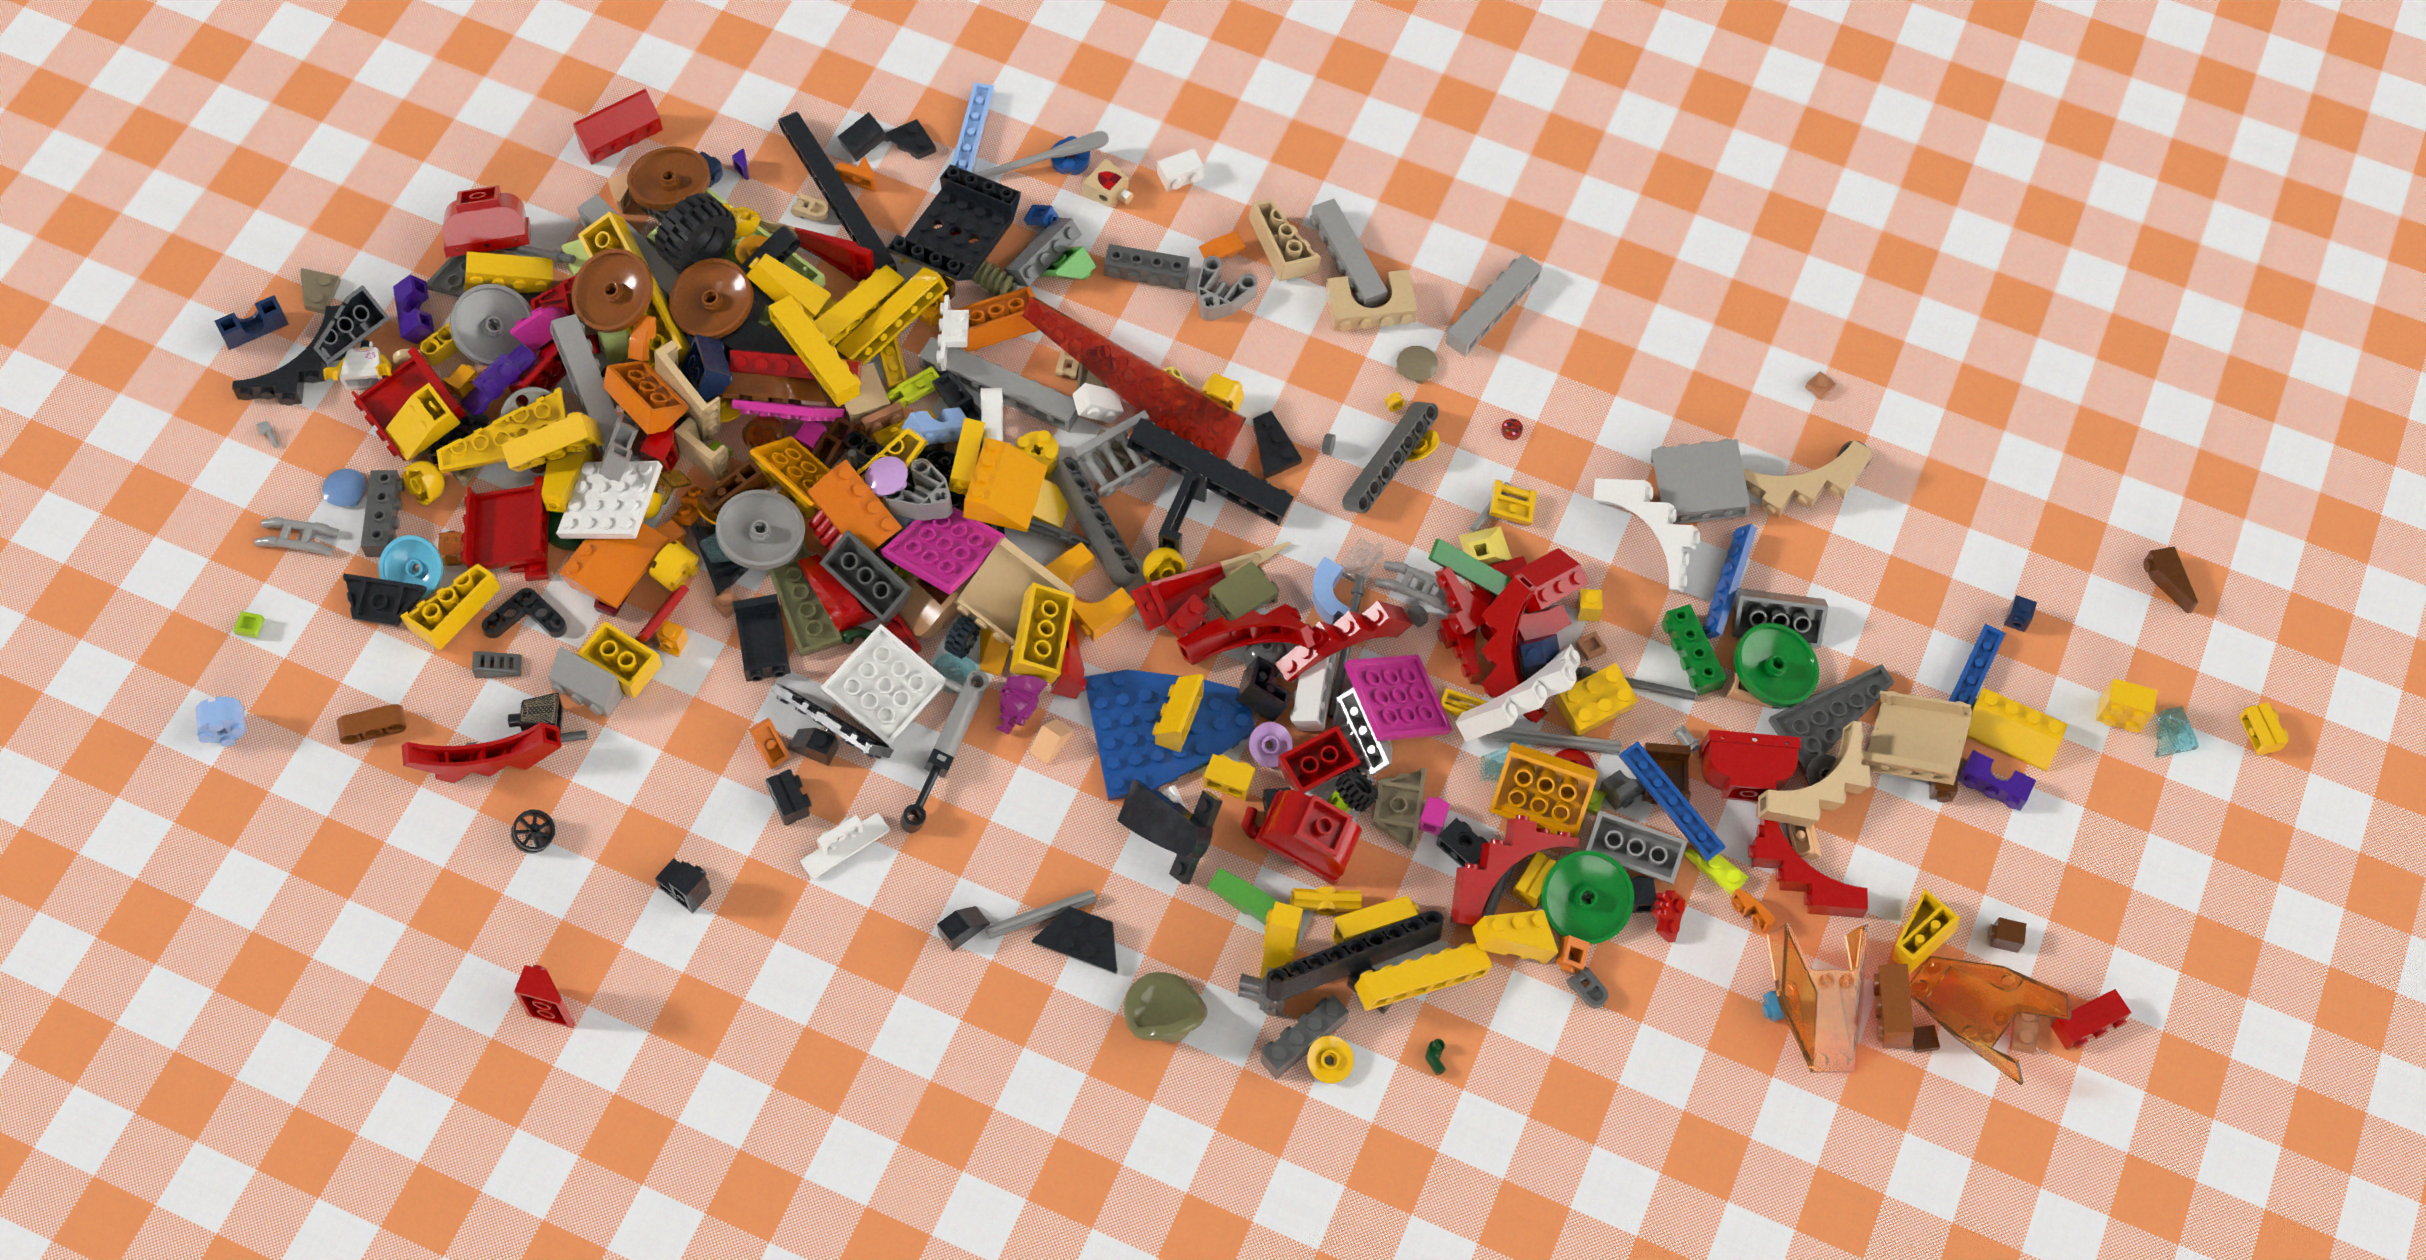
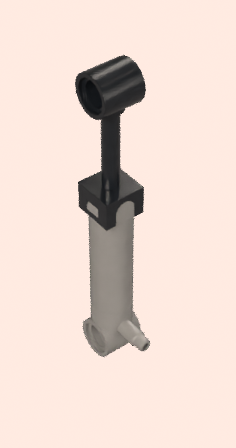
M974 670L970 672L964 685L950 679H946L944 683L945 686L958 692L959 695L924 767L930 773L915 804L907 806L901 816L900 825L906 832L915 833L919 831L926 819V811L923 807L938 776L945 778L988 687L989 678L983 671ZM971 682H978L981 687H974ZM909 815H914V816H916L917 819H918V822H912V821H910L909 818H908V816H909Z

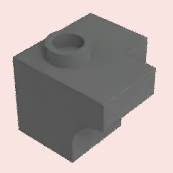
M1621 770L1604 779L1599 788V791L1606 793L1605 799L1615 811L1621 807L1627 808L1630 806L1634 799L1641 795L1644 790V786L1638 779L1626 777Z

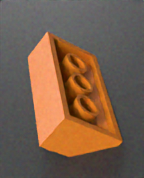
M1029 286L953 309L969 310L967 347H964L966 352L977 351L980 348L996 345L999 342L1015 339L1021 335L1046 328L1042 307Z
M646 361L607 365L603 388L647 434L666 431L689 409V405Z
M846 459L829 471L807 491L842 535L847 530H850L872 552L883 546L902 529V526Z

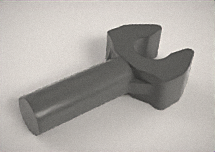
M854 449L848 451L849 464L855 471H858L865 465V462L857 460V454Z

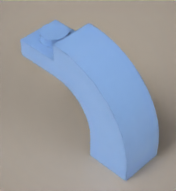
M1324 557L1314 574L1312 600L1319 616L1326 623L1333 625L1350 611V608L1341 603L1333 592V589L1342 578L1343 567Z

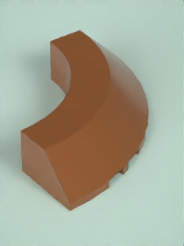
M730 372L732 373L730 385L726 387L723 394L716 396L754 401L826 406V400L816 379Z

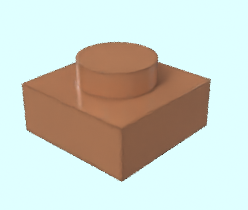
M1820 371L1806 383L1805 388L1822 400L1835 388L1836 383Z
M727 588L715 597L711 603L727 619L735 613L733 601H739L740 599Z
M1596 631L1576 640V646L1586 661L1605 653L1607 647Z

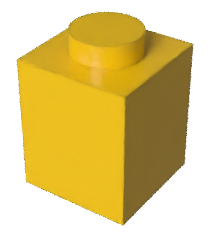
M1580 589L1577 598V621L1599 622L1603 610L1602 590Z

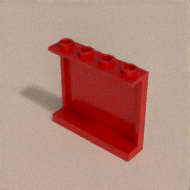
M415 347L407 351L411 358L393 370L391 376H385L359 396L355 391L351 392L356 399L353 403L361 412L364 410L367 413L364 417L372 427L375 425L378 428L375 431L383 442L387 440L389 443L387 449L394 457L398 455L403 461L406 459L384 430L410 396L426 384H431L458 420L467 415Z
M544 476L534 477V485L475 494L471 487H467V496L464 497L466 514L463 515V523L465 525L464 533H462L463 551H461L460 557L462 563L468 569L476 564L488 570L547 561L549 511H546L541 495Z

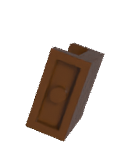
M1645 743L1644 749L1686 800L1689 801L1691 792L1689 791L1688 760L1691 755V746ZM1644 788L1642 801L1658 804Z

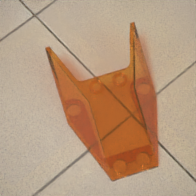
M1785 923L1767 934L1778 1004L1811 1073L1855 1071L1864 998L1868 924H1864L1845 935L1851 970H1815L1811 968L1790 924Z
M1930 956L1910 982V994L1915 1002L1955 1039L2019 1085L2023 1084L2019 1060L1993 1049L2014 1018L2020 1013L2068 1020L2072 1017L2067 993L2005 966Z

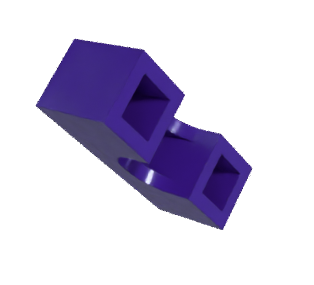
M410 274L394 285L393 290L401 338L419 344L434 333L432 315L419 310L422 303L429 299L427 283Z
M1973 750L1959 775L1958 781L1968 788L1984 793L1988 798L2005 803L2011 809L2021 811L2029 798L2036 780L2016 770L2009 780H1999L1991 772L1994 759Z

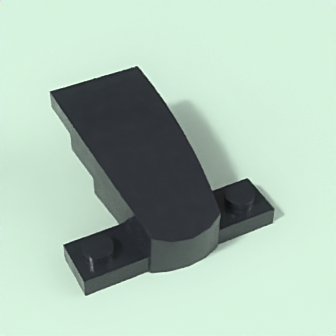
M755 295L751 311L744 323L731 334L722 337L728 366L730 350L733 349L797 354L781 332L758 323L766 304Z
M1133 779L1117 821L1146 840L1176 853L1177 855L1169 874L1182 884L1189 885L1199 860L1206 853L1210 845L1213 832L1212 827L1223 801L1211 792L1202 790L1192 814L1181 803L1173 802L1162 792L1152 790L1142 781Z

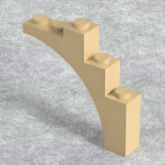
M1854 440L1832 462L1811 472L1799 475L1772 476L1755 473L1743 468L1747 490L1754 497L1762 498L1760 507L1767 514L1780 517L1792 498H1795L1796 502L1800 505H1807L1812 508L1825 488L1831 495L1840 496L1844 499L1871 460L1873 450Z
M1852 721L1843 728L1842 742L1837 759L1830 771L1820 782L1798 790H1767L1758 796V818L1809 828L1819 821L1821 808L1835 811L1845 803L1846 792L1860 794L1868 789L1871 785L1872 776L1870 775V766L1861 764L1863 761L1861 742L1864 736L1863 731H1861L1862 722Z

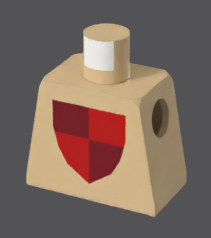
M1105 159L1082 183L1083 196L1108 207H1113L1118 200L1129 204L1133 198V193L1128 191V177L1108 159Z

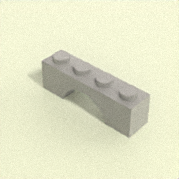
M620 412L610 433L599 474L603 475L606 479L620 482L632 454L630 449L638 432L639 425L629 415Z

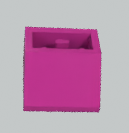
M550 306L545 309L539 307L531 312L530 317L518 320L515 323L516 326L509 331L530 350L541 351L550 342H554L550 332L551 321L568 315L563 307L554 308Z

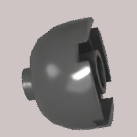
M1284 642L1246 645L1244 651L1245 667L1247 668L1257 656H1260L1276 666L1274 677L1278 676L1281 672L1276 663L1288 654Z

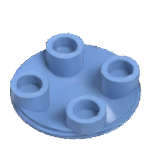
M340 469L326 478L322 491L326 501L332 505L355 507L365 494L367 483L359 471Z

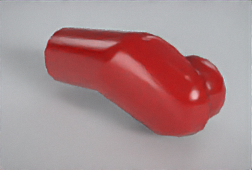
M1249 806L1246 809L1241 827L1249 838L1255 839L1260 829L1254 822L1258 810Z

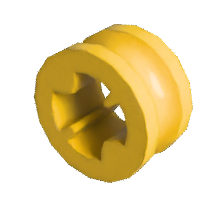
M1394 392L1384 399V403L1390 412H1395L1405 405V400L1400 392Z

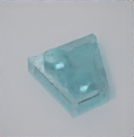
M2183 706L2160 712L2158 719L2159 730L2157 731L2158 746L2155 751L2156 758L2196 750L2199 747Z

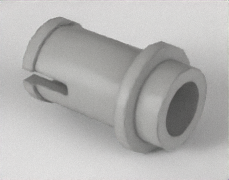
M1681 725V728L1677 727L1674 730L1673 735L1677 737L1682 745L1691 746V754L1701 747L1699 744L1700 740L1694 738L1685 725Z

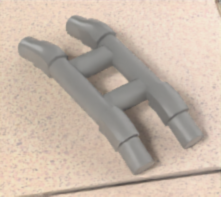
M274 517L262 520L261 526L263 528H282L279 538L275 536L256 538L255 545L257 547H284L307 550L308 552L320 553L331 557L333 548L310 540L313 532L337 538L339 529L318 522L311 523ZM292 529L304 530L300 541L288 539Z
M1384 562V569L1402 573L1405 576L1401 583L1392 579L1377 578L1376 587L1386 588L1395 592L1398 591L1424 601L1444 613H1448L1451 607L1439 597L1430 594L1433 585L1440 588L1437 584L1436 576L1410 567L1403 562ZM1413 577L1425 581L1422 591L1409 587Z

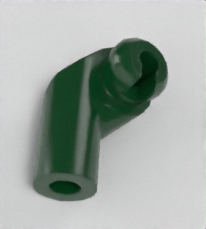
M862 626L851 627L843 632L842 640L846 644H852L854 639L859 637L866 640L873 631Z
M1439 1038L1429 1043L1425 1055L1426 1061L1436 1076L1446 1071L1445 1066L1440 1060L1445 1043Z

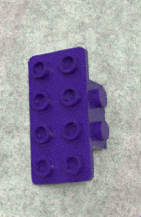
M523 344L518 345L508 356L502 353L472 381L476 387L460 403L474 416L482 414L494 399L499 398L503 394L504 389L508 385L515 383L519 375L534 364L537 356Z

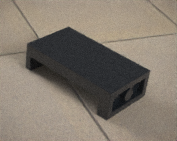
M1186 472L1159 531L1158 548H1172L1182 556V533L1178 531L1192 500L1205 502L1207 499V477L1201 473Z
M777 594L733 601L746 681L757 682L763 678H778L790 674Z

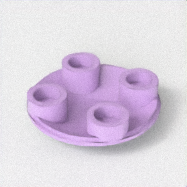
M880 458L874 461L867 469L865 483L877 497L901 491L907 485V467L899 458Z

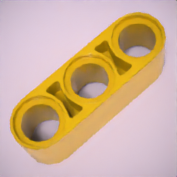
M450 322L421 343L420 349L423 357L430 366L441 364L459 350L451 336Z

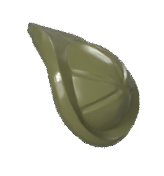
M1152 972L1139 978L1128 990L1124 1000V1015L1127 1027L1137 1038L1146 1041L1176 1043L1184 1039L1190 1031L1203 1024L1207 1016V1007L1199 994L1180 976L1166 972Z

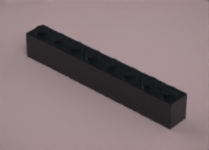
M1140 418L1129 437L1127 448L1183 477L1187 471L1201 473L1207 477L1208 490L1280 526L1293 501L1294 496L1290 495L1288 491L1278 489L1267 480L1259 479L1249 471L1234 466L1230 461L1214 456L1209 450H1203L1195 446L1191 441L1176 436L1172 431L1156 426L1151 420Z

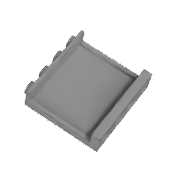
M1723 439L1717 442L1704 441L1691 445L1680 444L1674 447L1661 446L1652 449L1651 463L1654 465L1660 502L1670 503L1677 512L1676 521L1673 524L1749 516L1750 501L1737 439Z

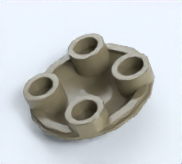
M1423 346L1405 348L1399 353L1396 360L1397 372L1419 384H1423L1427 379L1431 378L1438 368V360L1435 354Z

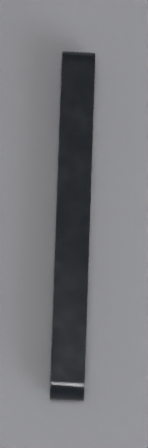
M795 111L779 118L778 123L783 134L852 241L861 247L873 250L875 270L881 269L887 264L897 272L894 259L890 253L886 252L885 245L800 114Z

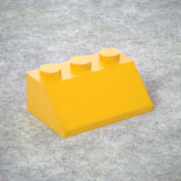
M1195 674L1178 677L1176 684H1171L1168 692L1170 699L1168 704H1163L1160 712L1162 719L1160 723H1155L1152 735H1155L1156 745L1181 753L1203 698L1204 675Z

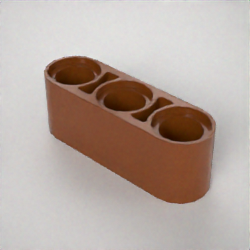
M391 704L339 717L337 719L340 743L355 744L403 732L406 729L403 706Z

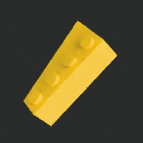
M467 251L464 293L475 286L483 284L506 286L517 293L546 292L552 288L553 261L551 259Z
M573 412L568 414L567 418L563 420L550 421L547 423V426L541 429L533 428L527 432L528 434L511 437L508 439V442L501 444L509 469L520 472L545 464V459L547 458L549 460H558L564 458L566 452L577 451L579 453L587 450V445L596 443L598 447L604 445V441L597 420L580 412Z
M907 428L860 468L857 473L865 482V474L869 466L874 461L883 457L899 458L905 463L907 470H909L911 463L917 459L929 440L912 428ZM883 496L878 497V499H879V500L883 503V505H884L885 503H884Z
M476 564L454 579V583L449 587H442L436 591L437 595L428 601H421L416 605L418 608L409 614L408 612L402 614L400 617L408 630L440 651L501 589L494 574L479 564Z
M1275 901L1274 908L1268 909L1263 939V949L1265 950L1260 973L1261 979L1266 976L1268 967L1277 968L1294 961L1299 943L1303 908Z

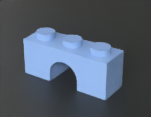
M960 407L943 409L937 420L933 419L928 411L911 412L904 422L902 429L912 428L929 440L927 445L959 442L964 417H967Z

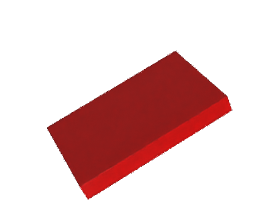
M685 585L677 588L639 632L635 640L642 644L648 641L690 589Z

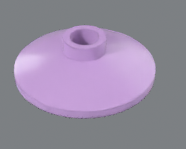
M1266 722L1257 726L1252 731L1248 742L1252 758L1264 767H1277L1278 756L1291 750L1293 746L1288 730L1275 722ZM1266 741H1270V742H1271V748H1270V749H1267V748L1265 747V742H1266Z

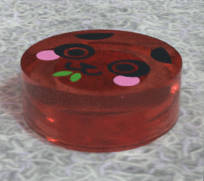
M1510 418L1503 422L1501 434L1504 438L1516 440L1522 435L1523 425L1519 420Z

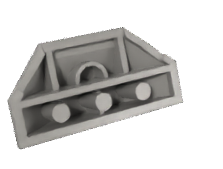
M1354 687L1337 697L1331 728L1339 726L1361 763L1353 768L1356 771L1360 770L1363 773L1374 775L1391 765L1393 748L1389 740L1377 741Z

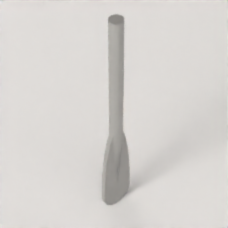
M1096 131L1065 142L1049 151L974 174L989 178L1047 159L1087 152L1105 146L1109 141V137L1104 131Z

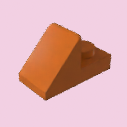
M865 156L858 167L841 162L836 166V171L843 182L876 191L875 175Z
M769 718L748 729L755 741L756 749L771 769L790 758L787 749Z

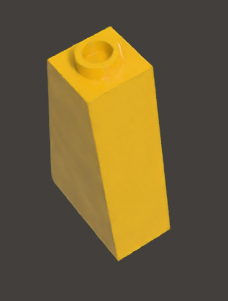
M766 253L761 259L756 257L748 266L751 270L746 276L771 299L777 302L791 295L795 301L801 303L804 313L807 316L810 315L812 319L831 295L827 290Z
M964 417L948 485L949 491L957 494H967L975 471L985 422Z
M587 445V450L579 453L577 451L566 452L565 457L558 460L547 459L541 493L546 511L564 513L567 510L584 463L596 462L591 445Z
M1406 895L1335 917L1331 937L1336 945L1416 916L1419 914L1418 906L1415 901L1411 902L1409 896Z

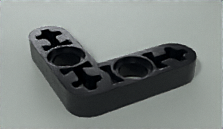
M470 416L463 417L459 420L461 424L426 449L425 453L429 462L438 464L436 450L453 442H448L453 438H456L455 440L463 439L473 434L475 430L483 429L490 424Z
M523 588L487 616L482 622V629L487 637L498 638L525 615H529L551 637L558 638L566 633L567 625L563 617L533 589ZM524 597H527V598H530V597H531V601H529V602H528L527 600L524 601L523 598H524ZM508 609L516 610L515 615L512 617H506L504 613ZM539 609L548 610L545 616H536V612ZM552 619L553 623L560 625V628H553L549 621ZM490 625H493V626H497V628H496V629H492V628L489 629V626H490Z

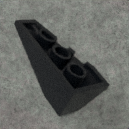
M362 285L344 299L312 350L327 366L387 322L390 317L364 285Z

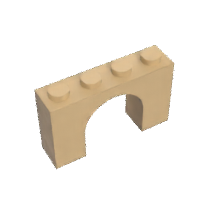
M1409 270L1388 272L1387 287L1390 300L1378 308L1361 306L1353 299L1348 276L1327 278L1326 293L1334 331H1348L1358 328L1367 329L1376 326L1387 327L1394 324L1416 322L1417 306Z

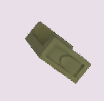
M1250 561L1212 586L1209 599L1228 621H1233L1252 610H1258L1270 601L1276 603L1278 601L1279 589L1273 581L1270 582L1265 577V573L1260 566H1256Z

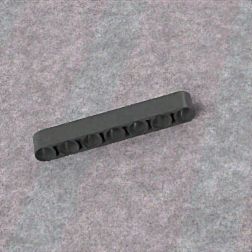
M1414 402L1344 495L1342 504L1346 511L1367 513L1437 419L1438 407L1435 403Z
M1065 457L1052 472L1053 479L1113 583L1119 588H1127L1139 574V568L1081 467L1073 458Z

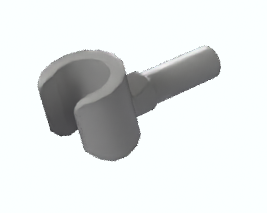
M269 422L257 423L260 435L267 434L274 447L278 448L280 445L273 434Z

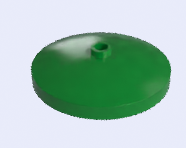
M1763 623L1749 629L1736 645L1734 652L1736 673L1746 690L1759 701L1770 706L1787 708L1806 700L1814 692L1819 680L1817 657L1809 643L1796 631L1781 624Z
M1578 851L1562 857L1549 869L1542 883V910L1545 912L1549 925L1562 937L1570 935L1590 944L1607 941L1625 927L1633 911L1634 890L1629 875L1615 859L1600 852ZM1584 893L1588 895L1587 901H1582L1581 899Z

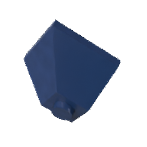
M1557 634L1517 642L1520 669L1525 681L1546 666L1560 652Z

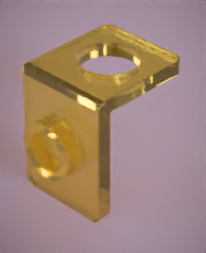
M680 470L660 473L653 492L658 493V486L662 485L665 488L662 505H666L673 489L690 486L692 482Z

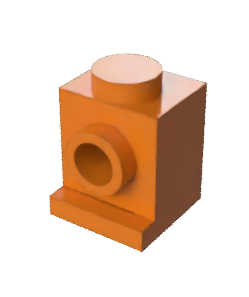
M1570 935L1560 938V947L1555 964L1561 966L1560 970L1568 974H1574V971L1583 970L1590 943Z

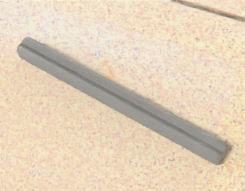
M1505 728L1487 734L1488 738L1611 753H1620L1621 742L1616 740Z

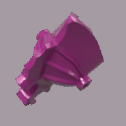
M1028 675L1007 677L1000 691V711L1003 714L999 718L1003 719L1004 722L1001 726H997L996 729L1008 735L1015 724L1024 726L1025 720H1028L1037 708L1039 702L1038 695L1047 686L1048 682Z

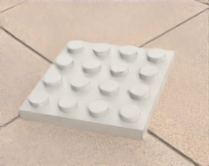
M629 461L620 482L606 479L603 475L599 474L602 462H585L556 534L560 539H636L663 467L659 461Z
M880 624L820 687V690L884 745L890 747L945 687L946 678Z

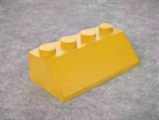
M1983 687L1971 710L1972 718L1967 737L2046 772L2062 741L2068 724Z

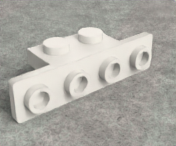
M945 295L944 303L940 304V314L943 315V318L939 319V331H942V334H938V347H941V349L937 350L936 359L937 363H941V371H946L948 347H967L969 310H951L949 295Z
M875 813L863 822L860 821L857 815L852 818H846L833 830H827L820 835V838L817 839L819 849L800 861L801 865L810 878L815 879L884 836L890 829L879 813Z

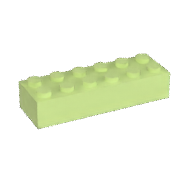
M580 239L561 245L562 250L566 254L575 255L576 257L575 263L566 262L572 277L578 273L582 265L589 259ZM626 329L613 333L595 330L610 365L628 358L630 335Z

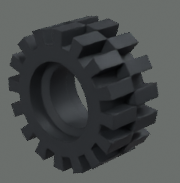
M1349 769L1335 783L1336 791L1340 792V798H1344L1343 802L1345 804L1349 803V807L1355 808V811H1365L1378 799V791H1375L1377 789L1376 786L1372 785L1371 779L1368 780L1367 775H1362L1360 770Z

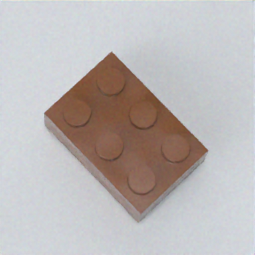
M1908 964L1878 965V973H1874L1873 993L1876 996L1875 1015L1878 1018V1041H1882L1883 1049L1912 1048L1914 1026Z

